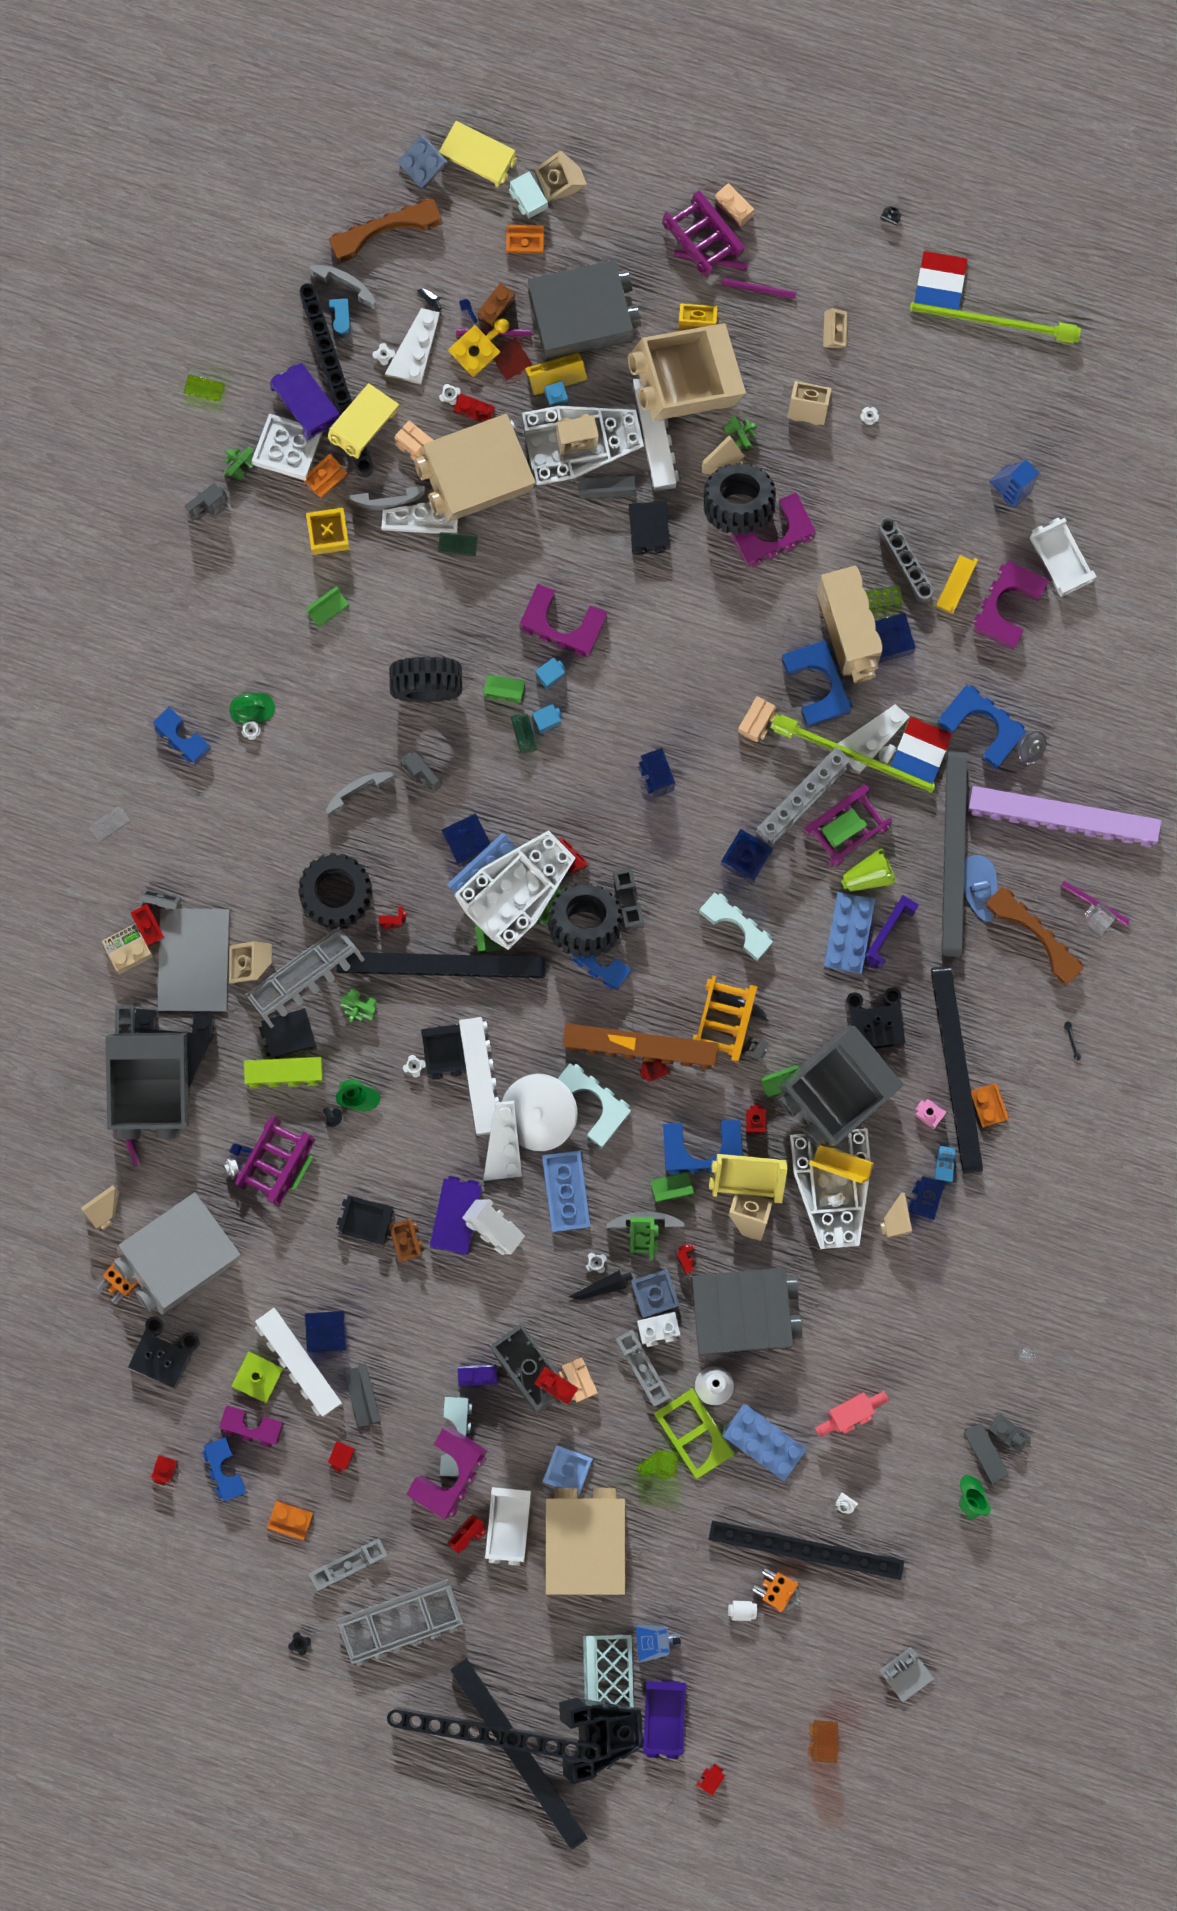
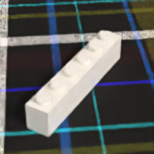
M633 379V389L653 490L657 492L676 488V482H679L678 471H674L673 464H676L674 452L670 453L669 446H672L671 435L666 433V428H669L668 420L653 421L650 410H642L638 399V391L640 388H643L641 379Z
M482 1017L459 1020L476 1135L481 1136L490 1134L494 1104L499 1102L498 1097H494L493 1090L497 1089L496 1080L491 1078L490 1071H493L494 1067L492 1059L488 1060L487 1053L491 1052L490 1041L485 1040L484 1034L488 1033L487 1021L483 1022Z
M275 1308L255 1321L257 1323L255 1329L261 1337L265 1335L269 1340L266 1343L272 1353L274 1351L278 1353L280 1357L277 1360L283 1368L288 1367L291 1372L289 1377L294 1384H300L302 1387L300 1390L301 1394L306 1400L310 1398L314 1404L311 1408L317 1416L321 1414L322 1417H325L343 1404Z

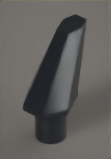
M424 288L417 290L428 305L432 304L436 312L442 309L439 303L440 297Z

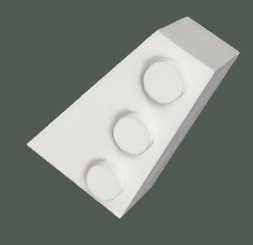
M490 1199L475 1200L462 1217L467 1222L466 1225L474 1231L477 1230L481 1234L480 1237L488 1243L491 1242L495 1246L494 1249L501 1255L512 1254L525 1235L511 1221L508 1222L502 1217L504 1214L501 1210L496 1212L492 1208L493 1202Z

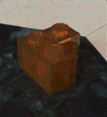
M813 1720V1724H809V1736H812V1744H808V1756L811 1757L812 1761L837 1763V1721Z

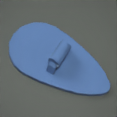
M980 855L970 856L964 860V895L977 916L983 921L989 922L994 915L984 904L998 891L996 870L993 863L986 857Z

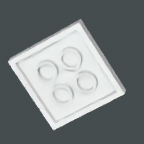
M269 414L255 450L252 465L306 480L323 432L307 440L304 436V429L298 422Z

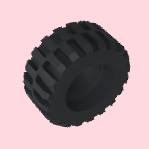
M736 463V465L728 464L725 465V468L720 467L715 470V473L713 472L705 482L704 513L707 516V520L711 524L713 523V526L718 530L722 529V532L727 534L731 532L733 535H738L739 533L748 535L749 532L753 531L755 533L759 531L760 527L764 528L773 518L776 488L774 487L773 480L765 471L762 472L761 468L757 466L752 467V464L748 463L746 465H741V463ZM735 494H743L752 497L754 500L744 504H735L727 501L726 498Z
M414 657L394 661L389 667L390 694L394 699L407 702H440L455 699L462 693V666L454 659L441 657Z
M330 853V856H319L318 860L310 862V866L304 869L302 878L300 877L298 893L303 909L310 919L318 922L323 927L329 926L331 929H335L336 927L346 928L348 924L353 925L357 923L359 918H363L365 911L371 905L370 901L373 893L370 877L362 864H359L353 857H347L346 854L336 855V853ZM332 874L344 875L353 884L354 892L352 899L346 905L339 908L325 906L318 897L319 883L325 877Z
M579 883L575 884V887L570 885L565 888V892L563 890L560 891L551 903L548 921L550 937L555 941V945L558 948L562 947L563 952L567 954L572 953L574 957L584 956V958H590L592 955L594 957L601 956V952L607 953L610 951V947H614L617 939H619L623 917L622 908L619 905L618 899L615 896L612 897V893L609 890L605 891L599 885L597 887L592 886V883H587L586 885ZM587 912L597 916L602 921V924L595 928L583 929L572 924L568 918L576 913Z

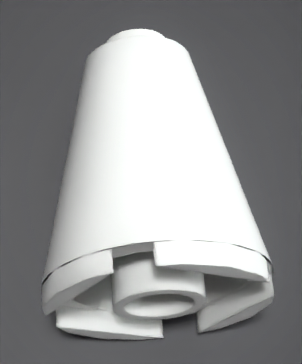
M718 1366L705 1368L698 1374L695 1381V1391L698 1397L709 1405L723 1404L731 1397L734 1390L732 1376L727 1370ZM714 1380L720 1383L718 1387L712 1385Z

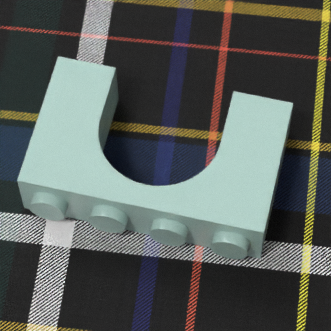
M570 1063L558 1080L563 1082L572 1094L588 1091L600 1099L603 1112L598 1122L587 1134V1138L600 1148H603L631 1113V1110L628 1109L630 1105L622 1099L620 1101L613 1097L615 1094L611 1090L601 1088L598 1085L600 1082L593 1076L588 1078L583 1074L584 1070L579 1065L575 1064L573 1066Z

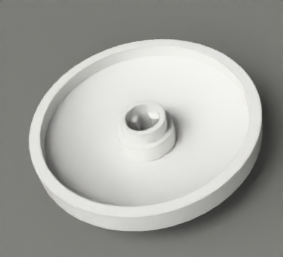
M531 1074L524 1076L513 1083L503 1097L502 1102L514 1101L518 1144L529 1150L546 1151L558 1147L570 1137L576 1126L578 1112L573 1094L563 1082L550 1075Z

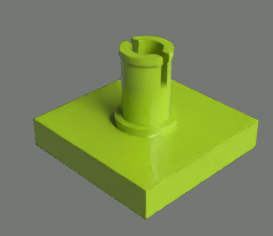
M248 1351L231 1387L267 1404L284 1368Z

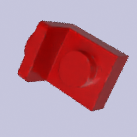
M654 1059V1062H643L640 1065L641 1068L638 1069L642 1079H646L647 1083L669 1075L666 1065L660 1059Z
M688 1243L679 1247V1252L676 1253L685 1275L694 1271L692 1267L695 1266L691 1256L687 1257L686 1254L695 1250L696 1247L695 1245L690 1246Z
M158 1455L153 1473L150 1478L154 1479L153 1483L165 1486V1483H171L178 1461Z

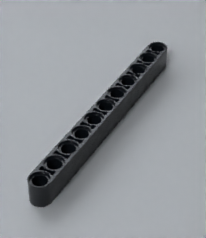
M306 283L300 287V298L340 417L352 403V399L316 288L312 284ZM310 291L313 293V295L311 297H305L304 293ZM314 308L319 310L317 314L309 313ZM317 326L324 327L321 332L316 331L315 328ZM323 343L330 344V346L327 349H322L320 347ZM329 360H334L335 364L333 366H327L326 362ZM335 377H339L341 379V381L336 384L331 382L332 379ZM341 394L347 396L343 401L337 399ZM366 445L358 459L352 456L356 471L363 478L369 477L373 473L372 460ZM362 464L369 465L367 470H361L359 467Z
M360 952L365 959L362 962L354 953L345 958L350 965L349 970L345 971L340 964L336 965V972L345 974L545 978L546 958Z
M950 965L931 968V977L963 1174L983 1171V1164L952 969Z
M467 1658L450 1669L485 1723L513 1728ZM491 1730L495 1738L498 1740V1732L495 1730ZM509 1734V1741L516 1744L518 1742L517 1735ZM502 1747L570 1849L573 1850L586 1841L588 1838L532 1754L526 1751Z
M395 1708L387 1715L388 1724L399 1729L587 1763L595 1762L601 1755L600 1746L593 1742L405 1708ZM393 1713L401 1715L402 1720L400 1723L393 1720ZM413 1716L420 1718V1726H415L412 1723ZM432 1720L440 1722V1729L432 1728ZM452 1723L459 1725V1733L451 1731L450 1726ZM477 1727L479 1736H472L470 1728ZM491 1730L498 1732V1740L490 1738L489 1732ZM509 1734L517 1735L518 1742L516 1744L509 1741ZM530 1737L537 1739V1747H531L528 1744ZM548 1741L556 1742L557 1750H550L547 1746ZM573 1744L576 1746V1754H570L567 1751V1745ZM587 1748L595 1749L596 1757L590 1758L586 1753Z

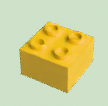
M344 508L306 513L312 555L350 550Z

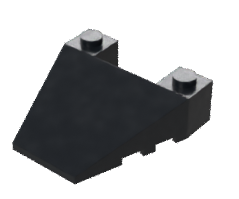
M136 1008L135 1033H187L189 1091L201 1061L213 1039L214 1016L194 1014L192 1033L157 1030L158 1013L156 1010Z
M577 1697L559 1702L560 1721L570 1729L578 1727L579 1740L596 1743L601 1749L600 1757L593 1763L562 1758L563 1776L573 1784L595 1778L601 1770L609 1769L620 1758L623 1760L643 1747L640 1709ZM587 1748V1755L590 1758L596 1757L595 1749Z

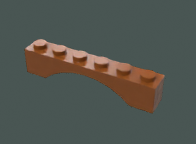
M423 199L417 205L405 206L396 213L389 212L383 218L371 219L362 226L355 225L344 233L337 232L329 238V242L337 263L340 264L355 258L360 249L370 239L386 230L408 227L426 231L442 225V218L434 199Z
M1002 886L984 906L997 919L1018 923L1032 932L1047 952L1051 973L1066 986L1084 969L1081 966L1082 962L1076 956L1072 957L1068 953L1069 949L1062 942L1059 944L1054 939L1055 935L1049 929L1045 930L1040 925L1042 922L1035 915L1031 916L1027 912L1028 908L1021 901L1018 903L1013 898L1015 895L1010 889H1005Z

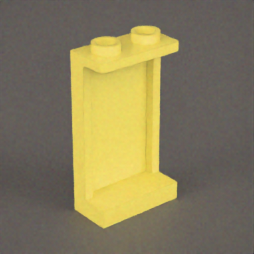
M455 121L439 150V153L446 160L448 159L494 182L498 188L501 183H505L509 168H513L517 161L514 149L458 121Z
M368 383L329 429L328 439L334 445L344 449L348 455L358 459L362 450L388 419L396 415L399 404Z
M717 1154L716 1161H712L714 1176L709 1180V1189L712 1190L714 1197H717V1192L774 1197V1203H782L787 1176L786 1160Z

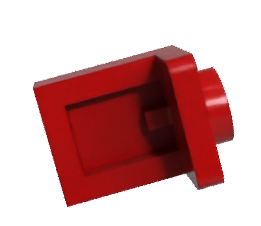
M399 905L398 916L379 915L378 924L382 926V929L386 930L402 927V922H406L407 911H403V906Z

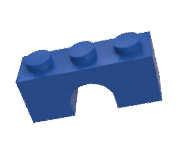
M170 707L153 722L156 727L154 731L160 737L165 736L169 740L167 743L175 751L179 749L183 753L181 757L187 763L192 762L196 765L211 750L210 745L197 733L189 739L178 737V730L184 724V721Z
M571 954L572 962L580 968L582 966L587 968L589 975L595 979L598 977L604 981L603 984L610 990L614 988L618 991L631 973V969L617 959L611 965L602 967L596 963L594 955L590 956V958H584V956L574 957Z
M225 1437L204 1445L205 1450L202 1451L205 1462L209 1461L212 1468L209 1469L212 1481L216 1480L218 1487L215 1489L219 1499L223 1498V1501L226 1502L246 1494L247 1491L240 1474L227 1477L222 1471L223 1462L233 1457L227 1438Z

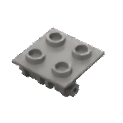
M911 1647L879 1670L902 1703L934 1680Z

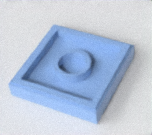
M556 1445L543 1482L557 1488H578V1495H580L593 1458Z

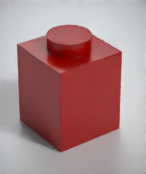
M336 1441L328 1463L331 1464L330 1468L341 1472L342 1469L347 1471L355 1448Z

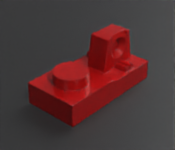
M460 393L453 412L481 423L490 420L495 411L494 406Z
M563 837L557 839L575 857L568 869L571 875L579 869H585L589 865Z
M148 904L130 912L148 947L165 939Z
M544 1367L534 1383L566 1405H569L579 1389L546 1367Z
M472 1514L447 1544L459 1554L462 1550L466 1549L472 1537L480 1540L487 1531L482 1526L484 1523Z

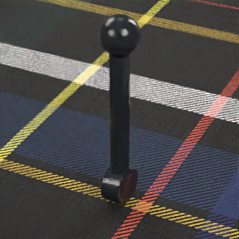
M1069 1021L1065 1022L1064 1028L1067 1029L1074 1051L1073 1057L1075 1060H1080L1081 1055L1077 1051L1071 1031L1072 1024Z

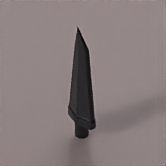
M717 990L712 992L718 995L716 1001L737 1008L745 1006L746 1000L742 999L743 997ZM753 1004L751 1015L769 1021L765 1012Z
M620 1270L615 1271L611 1275L569 1297L582 1300L625 1289L624 1282L632 1280V1274L629 1272L621 1275Z

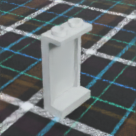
M1056 518L1049 522L1050 525L1044 528L1043 526L1037 527L1030 536V540L1060 597L1094 582L1097 577L1093 570L1090 571L1066 525L1067 521L1065 518L1061 520Z
M492 1487L485 1559H489V1563L500 1564L501 1560H506L508 1565L520 1566V1562H524L531 1491Z

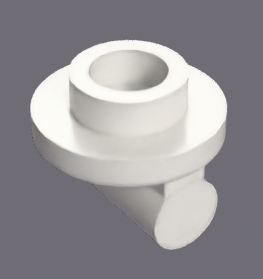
M891 744L883 747L878 755L880 762L891 765L896 753V747Z
M841 1493L836 1501L838 1510L845 1514L852 1513L858 1504L844 1493Z

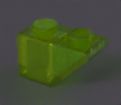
M658 1450L636 1466V1471H640L639 1475L651 1477V1473L659 1474L661 1479L670 1480L671 1476H675L678 1453Z

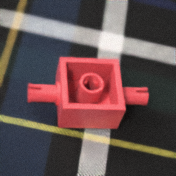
M884 1390L869 1399L863 1392L829 1410L827 1413L830 1420L816 1426L815 1430L820 1438L834 1430L838 1433L843 1431L846 1434L855 1429L854 1424L860 1422L862 1425L872 1420L871 1415L875 1413L874 1409L889 1402V1399Z

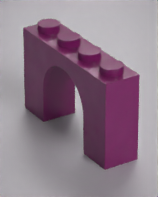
M797 492L779 500L778 505L788 523V532L781 540L765 542L760 540L753 531L749 532L748 535H743V533L733 535L730 532L746 567L759 566L767 558L769 560L774 559L784 550L789 552L795 549L796 545L802 542L807 544L813 540L816 531Z
M1008 560L1006 565H1001L997 573L1000 577L997 582L993 581L989 589L992 593L989 598L985 597L981 605L983 611L981 615H976L972 624L975 625L973 631L1014 650L1024 629L1007 622L999 615L996 606L997 599L1005 592L1018 591L1039 601L1049 580Z
M537 583L519 624L522 632L530 636L532 634L537 635L541 641L550 643V641L556 643V646L562 650H567L568 648L579 657H590L606 621L607 612L590 605L578 629L570 633H559L549 626L546 619L547 612L555 596V590Z
M451 1426L442 1428L434 1445L450 1455L457 1463L459 1476L456 1484L451 1489H445L421 1475L414 1479L406 1494L444 1520L454 1517L458 1512V1504L460 1500L462 1501L468 1493L466 1489L469 1484L475 1481L477 1477L476 1471L485 1463V1455L487 1453L486 1449Z

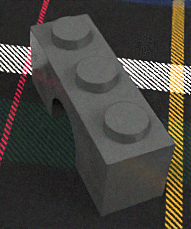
M632 868L614 871L613 879L619 905L622 908L625 931L644 927Z

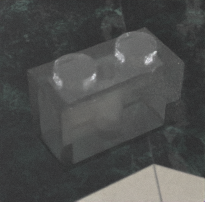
M1099 902L1096 906L1092 904L1083 915L1085 920L1082 923L1097 936L1101 937L1117 916Z

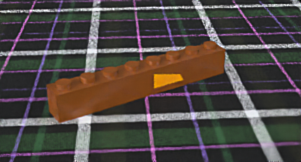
M565 1023L562 1044L563 1047H567L569 1052L578 1053L579 1049L586 1050V1054L597 1055L598 1052H605V1056L616 1057L617 1054L624 1055V1059L635 1060V1057H643V1061L654 1062V1059H660L663 1064L673 1065V1061L681 1062V1066L692 1067V1064H698L701 1069L711 1070L712 1066L717 1067L720 1045L716 1042Z

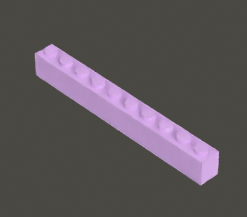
M973 786L971 789L967 812H972L971 815L982 817L983 815H989L994 820L1006 818L1012 823L1028 822L1029 826L1039 827V825H1044L1050 830L1061 828L1066 829L1065 832L1076 834L1078 831L1083 832L1085 836L1089 837L1100 835L1106 840L1122 839V842L1127 844L1139 842L1144 847H1152V845L1157 844L1161 826L1160 819Z

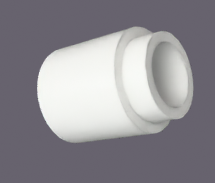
M732 1601V1604L728 1605V1616H731L732 1620L751 1621V1619H756L757 1604L752 1603V1601Z

